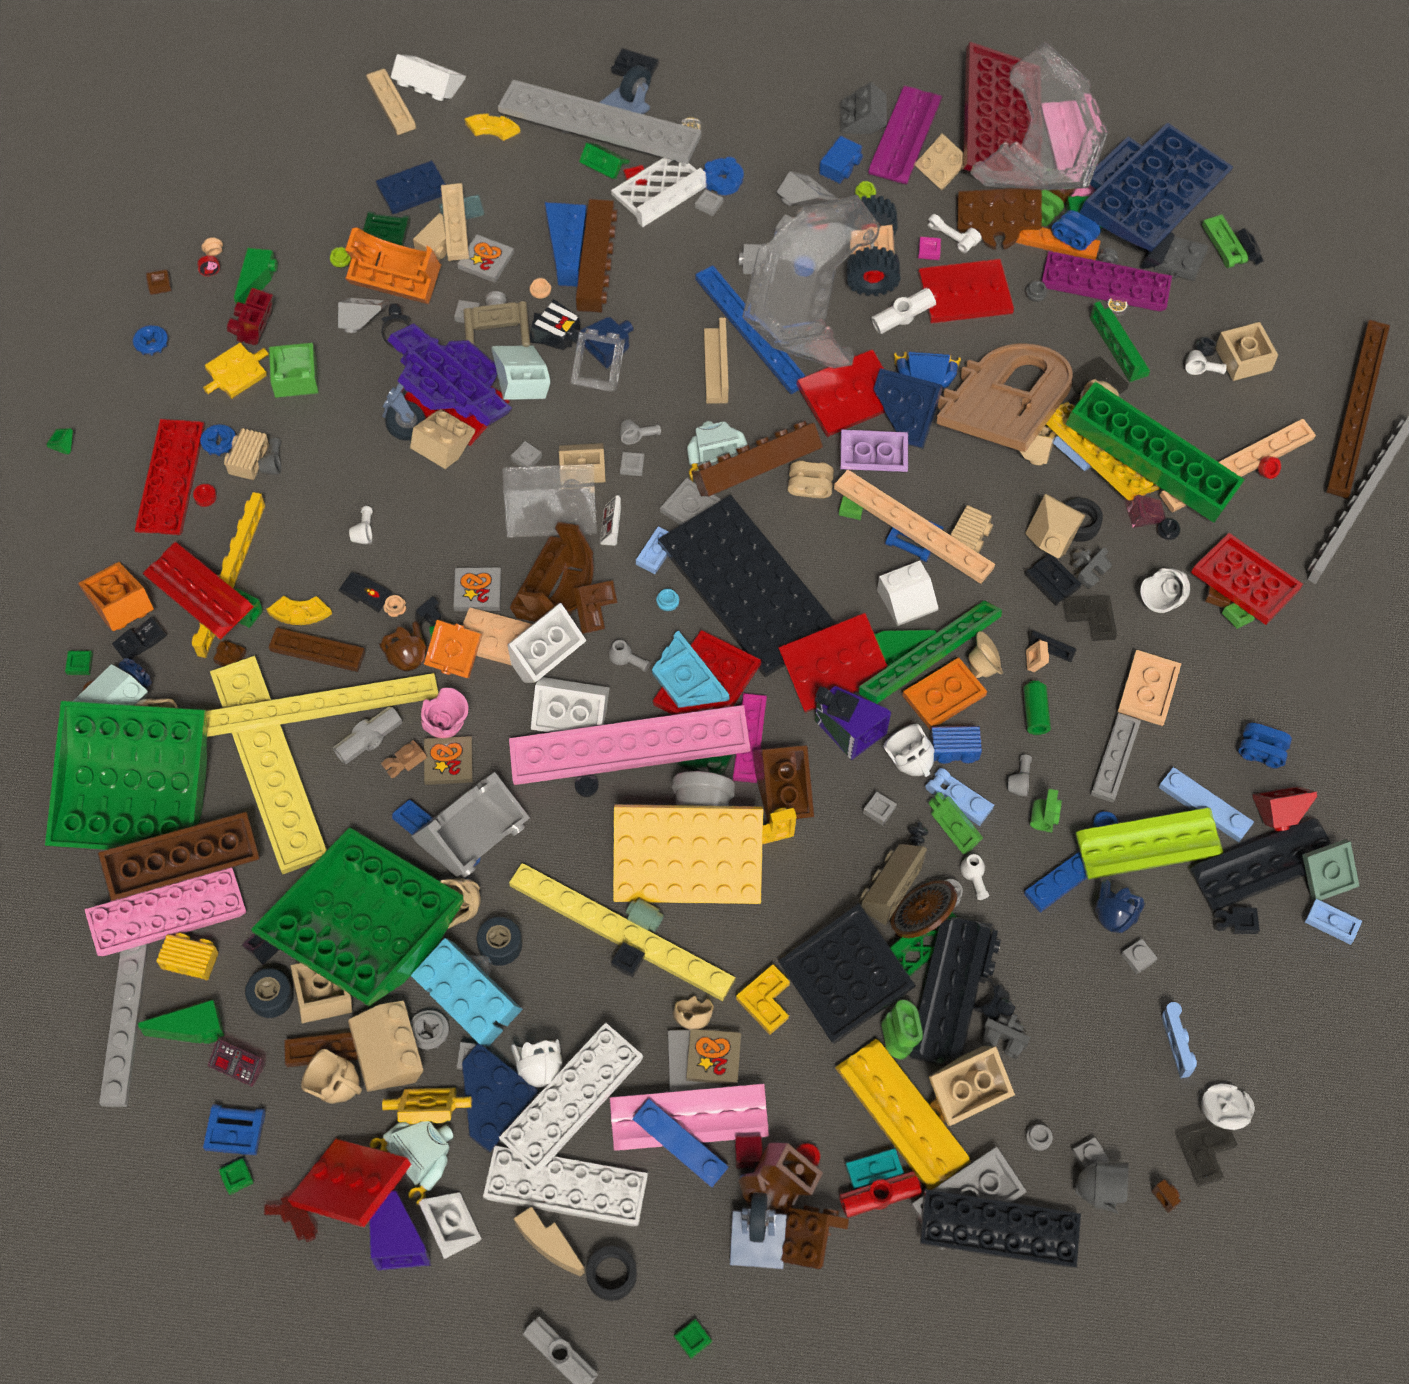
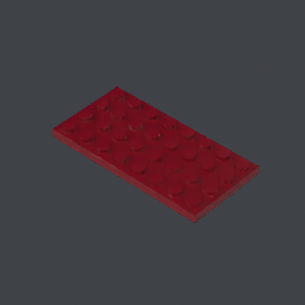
M969 42L966 47L963 169L1021 188H1030L1033 184L1041 186V65Z

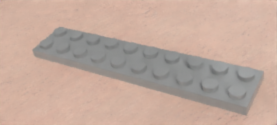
M517 80L512 81L498 105V112L687 164L702 136V130Z

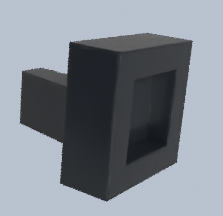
M432 596L415 610V619L420 625L426 621L431 626L436 625V621L441 618L438 612L439 602Z
M623 942L613 958L611 966L626 976L634 977L645 958V953Z

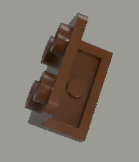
M804 1205L803 1210L789 1208L781 1261L821 1269L824 1262L829 1227L847 1230L849 1219L838 1217L839 1211L823 1208L822 1214L819 1213L820 1208Z

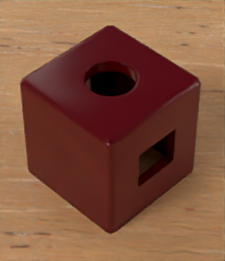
M738 1136L735 1138L736 1169L757 1167L763 1155L761 1136Z

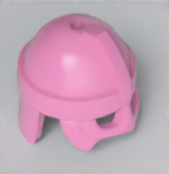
M442 688L437 698L431 701L428 699L423 701L421 709L422 728L438 738H449L456 735L462 728L468 714L467 700L455 689Z

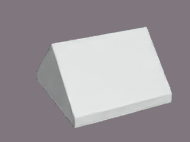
M460 1192L423 1199L419 1202L444 1259L481 1240Z

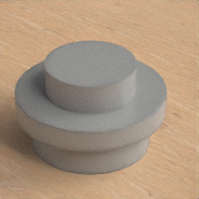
M1036 1124L1029 1128L1026 1140L1031 1148L1042 1151L1051 1145L1053 1136L1048 1127Z

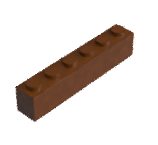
M589 199L576 294L577 311L602 313L603 304H607L608 292L605 291V287L609 288L610 275H607V271H611L612 258H609V254L613 255L614 242H611V238H615L616 226L613 225V222H617L618 209H614L613 200Z
M805 420L793 424V429L788 431L787 428L774 432V437L769 439L768 436L755 440V445L749 447L746 444L736 448L737 452L734 454L724 453L717 456L718 460L715 462L705 461L698 464V469L691 472L700 496H711L823 448L815 423H806Z

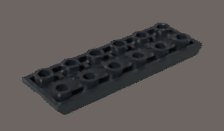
M1314 818L1293 826L1288 830L1280 831L1193 866L1190 871L1214 912L1307 875L1303 854L1331 845L1332 843L1319 820Z
M949 916L940 924L919 1010L923 1038L917 1046L913 1047L910 1053L911 1059L947 1066L963 1056L992 924Z
M925 1190L920 1244L1077 1268L1081 1214Z

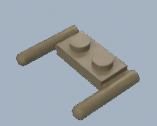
M521 301L519 303L513 302L463 309L466 341H470L474 346L473 329L484 330L517 326L518 324H520L522 346H530L527 302Z

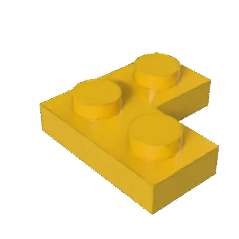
M780 808L770 814L769 824L763 825L762 844L794 836L797 817L794 808Z
M771 965L736 995V1000L769 1035L789 1018V1015L773 999L790 985V981L774 965Z

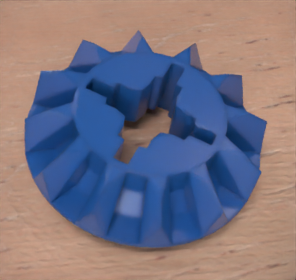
M145 326L139 329L133 337V345L136 351H140L143 355L146 353L153 355L154 352L161 353V349L167 347V333L159 326ZM152 339L155 340V342H151L150 344L147 343V340H148V341H151Z
M214 425L207 428L200 440L203 450L207 451L210 455L216 454L218 456L221 453H228L233 448L232 441L235 432L226 425ZM218 435L222 439L219 445L216 444Z

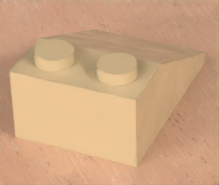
M982 1046L959 1057L929 1076L948 1126L1015 1095L996 1046Z

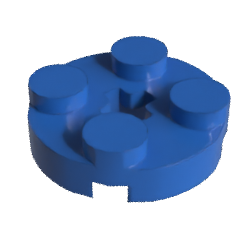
M720 158L705 164L706 188L709 191L712 189L717 191L718 195H730L737 192L739 186L743 184L744 172L742 167L736 163L735 158ZM720 175H726L727 178L723 179Z

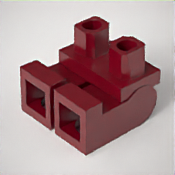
M252 288L245 303L237 302L234 316L239 318L238 320L229 319L227 332L237 335L238 342L258 345L268 317H270L272 312L273 295Z

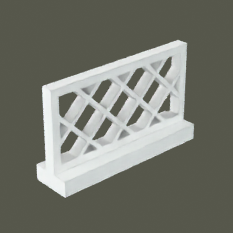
M664 157L611 190V194L637 217L638 224L644 227L706 188V172L701 168L696 170L691 164L677 161L679 166H668V163L673 160ZM664 171L663 176H654L652 173ZM667 171L678 172L677 177L666 176ZM681 172L691 173L687 177H680ZM646 179L648 180L647 186L636 185V181ZM651 181L662 182V186H650ZM665 182H676L671 187H665ZM632 191L631 196H623L620 193ZM635 191L646 192V196H634ZM649 192H661L655 197H649ZM633 202H644V204L636 208Z

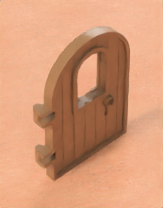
M1034 344L1006 345L989 352L979 363L968 360L967 368L963 367L961 371V379L964 381L957 391L945 389L944 397L940 396L938 408L941 411L937 415V424L1026 452L1070 392L1073 376L1072 368L1069 362L1058 352ZM1023 365L1038 366L1044 371V374L1030 392L1004 385L1015 369Z

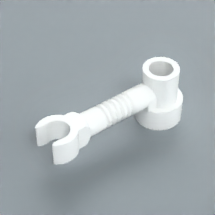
M932 214L928 219L930 221L928 226L931 229L941 231L959 242L957 246L963 253H967L972 246H976L981 241L980 233L973 228H969L965 234H961L946 225L936 214Z

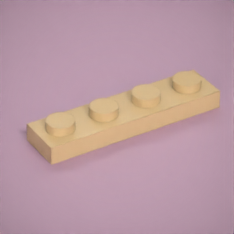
M385 68L367 74V81L396 134L400 135L416 129V124Z
M462 183L441 185L448 261L469 259Z

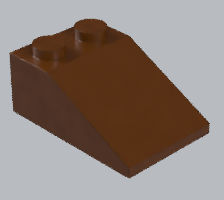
M807 745L753 751L755 776L767 821H770V814L780 808H794L797 816L796 819L814 817Z

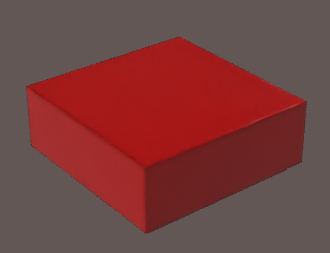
M643 165L624 169L623 174L627 181L645 169ZM639 179L636 181V185H647L648 180Z

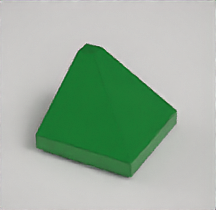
M71 428L56 429L46 446L66 455L70 454L73 430Z

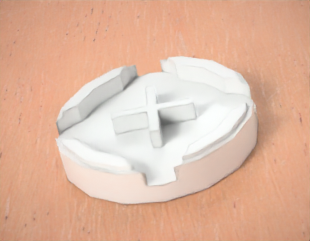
M1230 1084L1211 1086L1204 1094L1201 1102L1202 1111L1206 1118L1214 1125L1224 1129L1236 1130L1244 1128L1250 1123L1255 1111L1254 1102L1245 1091L1242 1093L1237 1090L1236 1086Z

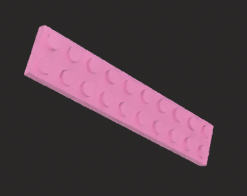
M744 705L509 738L514 785L751 752Z

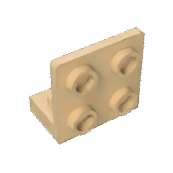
M941 134L916 162L915 166L943 190L960 170H963L964 153L947 137Z

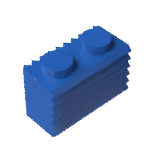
M840 136L825 157H823V160H821L820 175L828 179L830 178L838 182V184L844 178L848 179L854 165H859L863 158L861 153L862 146Z
M932 727L930 741L935 750L934 761L942 764L955 760H961L963 763L978 761L982 752L980 727Z

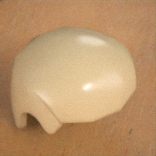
M693 996L689 1000H680L675 1003L673 1017L680 1026L689 1030H699L708 1025L714 1006L709 999L701 1003L697 1000L696 996Z

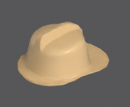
M979 631L976 635L977 646L968 656L973 675L976 678L982 676L987 678L997 672L1003 674L996 646L984 632Z

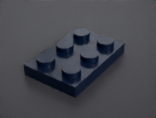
M432 160L376 180V186L392 215L442 197L441 185H446Z

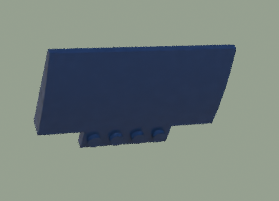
M1167 122L1143 146L1128 136L1086 176L1084 181L1095 188L1096 191L1085 201L1080 213L1113 234L1153 251L1234 167Z

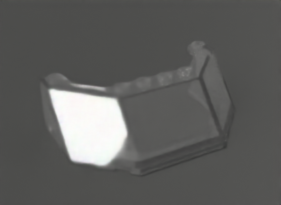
M1044 41L1014 65L1011 70L1010 81L1013 86L1023 93L1032 119L1022 145L1016 141L1008 148L1009 144L1004 142L1000 145L999 150L983 162L978 161L973 165L970 173L985 186L1058 190L1087 188L1090 185L1108 130L1106 125H1102L1099 115L1101 111L1097 100L1091 97L1089 89L1092 87L1089 80Z
M858 195L801 207L796 212L798 216L789 224L787 222L774 233L776 235L775 238L767 245L763 243L758 248L742 317L774 349L830 368L852 365L854 359L853 350L847 346L841 347L833 338L834 331L830 326L826 327L825 320L836 268L858 247L874 243L879 236V223Z

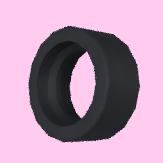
M1074 498L1066 502V505L1079 512L1088 514L1094 521L1091 527L1079 528L1073 541L1085 542L1093 539L1098 534L1103 521V512L1094 501L1087 498Z
M616 1246L602 1247L595 1251L588 1260L586 1267L587 1284L592 1293L600 1299L607 1301L620 1300L627 1296L635 1286L637 1279L636 1263L631 1254L623 1248ZM606 1258L619 1259L627 1268L626 1281L616 1289L604 1288L596 1279L595 1272L597 1266Z

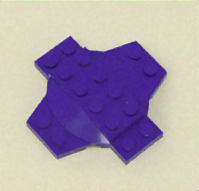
M415 323L392 333L387 340L398 352L404 354L400 362L405 365V368L397 381L403 385L406 391L412 393L420 400L422 405L430 410L454 408L461 416L468 418L474 415L480 423L488 426L506 416L512 409L511 406L496 394L495 388L491 387L497 376L495 363L470 341H449L447 345L442 346L438 344V339L428 336Z

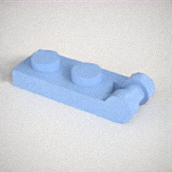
M939 768L935 773V778L930 780L925 786L934 796L940 792L945 798L947 796L951 797L965 816L979 826L994 808V804L950 776L949 772L943 768ZM942 783L948 786L946 790L941 788Z
M1171 1002L1162 1013V1021L1179 1077L1186 1078L1190 1077L1195 1070L1196 1058L1194 1053L1189 1050L1187 1044L1189 1043L1188 1032L1185 1028H1182L1179 1018L1182 1008L1178 1003Z

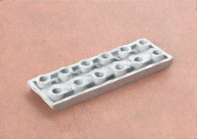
M605 1023L507 1128L499 1139L532 1170L538 1173L641 1062L643 1055Z
M494 1146L483 1198L490 1201L532 1207L534 1209L627 1226H638L648 1173L560 1157H553L541 1171L536 1173L510 1148Z

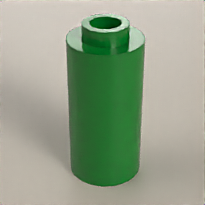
M1031 681L1023 688L1027 731L1033 735H1042L1051 730L1047 686L1040 681Z

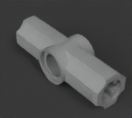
M389 706L371 720L365 719L359 722L349 736L332 747L339 760L346 765L365 750L371 751L377 748L383 741L384 736L402 724V719L394 708Z
M540 1317L534 1320L523 1333L549 1360L550 1364L558 1369L572 1384H592L598 1376L571 1348L570 1344L563 1340ZM557 1349H565L568 1355L564 1360L557 1361L553 1358V1353Z

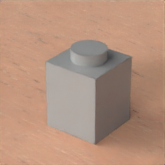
M744 244V252L739 253V265L743 266V274L768 275L769 245Z

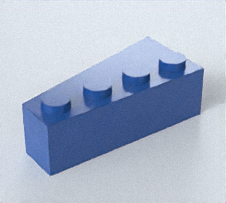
M545 202L546 221L558 285L577 287L587 218L586 205Z

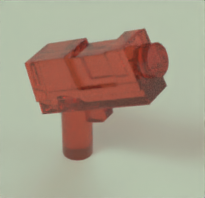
M290 1196L281 1198L283 1204H265L264 1215H281L284 1223L290 1221L298 1241L305 1239L306 1242H310L316 1238L315 1234L318 1232L313 1222H311L308 1215L309 1211L293 1207L288 1201Z

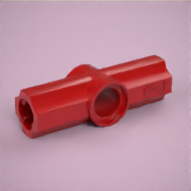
M913 1171L888 1180H877L872 1185L841 1194L839 1198L846 1218L874 1209H885L890 1204L921 1195L922 1192L918 1177ZM883 1190L887 1194V1198L883 1200L877 1199L874 1191Z

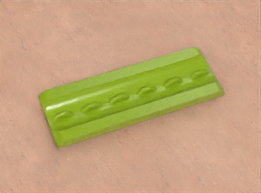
M1211 808L1095 827L1076 832L1087 880L1217 857L1224 854Z

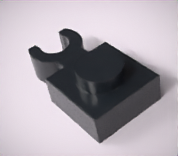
M1244 227L1238 231L1241 239L1239 242L1244 250L1248 251L1250 260L1258 265L1264 259L1254 235Z
M1232 907L1231 914L1224 910H1218L1214 914V918H1221L1224 923L1216 924L1215 930L1224 931L1228 927H1232L1233 934H1258L1260 931L1257 908Z

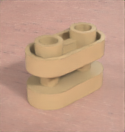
M796 461L790 465L788 492L795 496L827 498L832 494L833 484L831 481L833 480L834 469L827 463Z

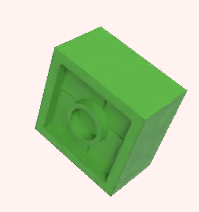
M313 343L269 347L271 385L275 397L319 393L317 358Z

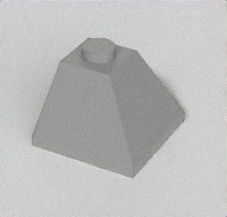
M789 171L777 191L782 196L781 200L790 206L792 204L802 206L836 202L838 199L809 175Z
M352 297L338 302V328H344V332L356 333L357 330L363 328L389 305V300Z

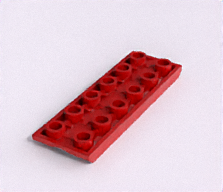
M160 419L135 532L169 535L182 534L201 449L200 440L204 432V422Z
M174 542L157 561L153 562L142 573L220 640L253 608V605L177 542Z

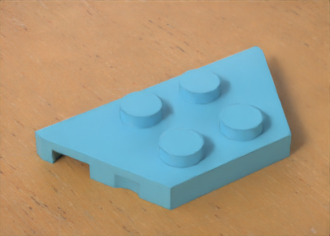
M677 631L670 646L666 647L663 651L662 658L654 665L652 669L653 676L678 708L729 700V694L682 634Z

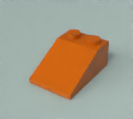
M120 562L78 583L98 614L112 631L122 629L133 620L142 618L148 612L154 610L144 587Z

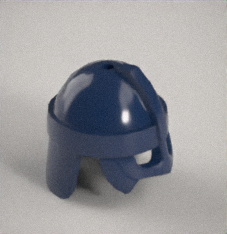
M1107 879L1103 880L1095 912L1100 924L1106 930L1114 933H1123L1133 924L1137 923L1146 903L1143 897L1131 894L1129 888H1123L1117 894L1110 891V881Z

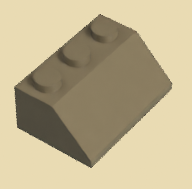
M899 844L895 851L890 850L884 861L886 866L883 870H877L872 879V882H874L871 889L866 888L861 895L860 901H862V907L867 915L887 925L893 912L922 870L927 848Z

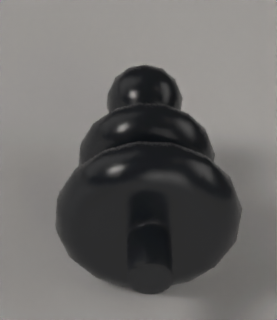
M917 822V826L908 829L909 833L914 835L910 837V842L914 843V846L925 843V839L921 836H927L929 832L926 828L922 827L921 822Z

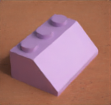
M841 430L840 468L908 472V432Z

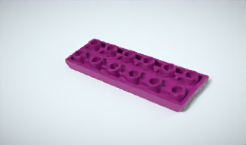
M904 85L871 162L868 174L908 184L943 99L942 95L924 92Z
M1049 251L1042 282L1047 289L1106 301L1112 299L1113 302L1120 304L1127 302V305L1163 311L1167 308L1172 276Z

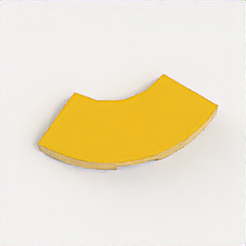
M478 114L465 118V124L475 136L492 134L504 141L520 133V127L512 120L503 116L495 117L489 116V114Z
M283 596L266 609L267 613L274 619L291 625L313 624L332 615L331 609L317 596L305 601L290 600Z

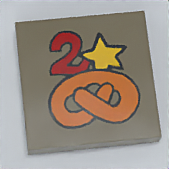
M472 736L424 739V753L427 756L424 760L425 785L473 782Z
M690 1029L686 1081L737 1085L741 1033Z

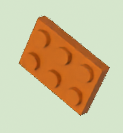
M957 658L903 691L902 696L931 730L932 727H937L985 697L987 690L963 661Z

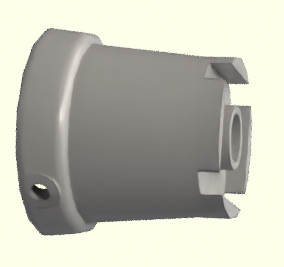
M699 771L683 772L673 777L672 789L674 794H676V805L728 806L729 800L734 798L735 783L731 779L719 774Z

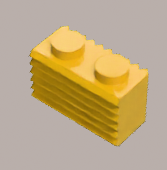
M176 933L175 936L167 934L157 958V963L163 970L207 981L218 956V951L214 943L209 940L199 939V942L190 940L189 936L182 933Z

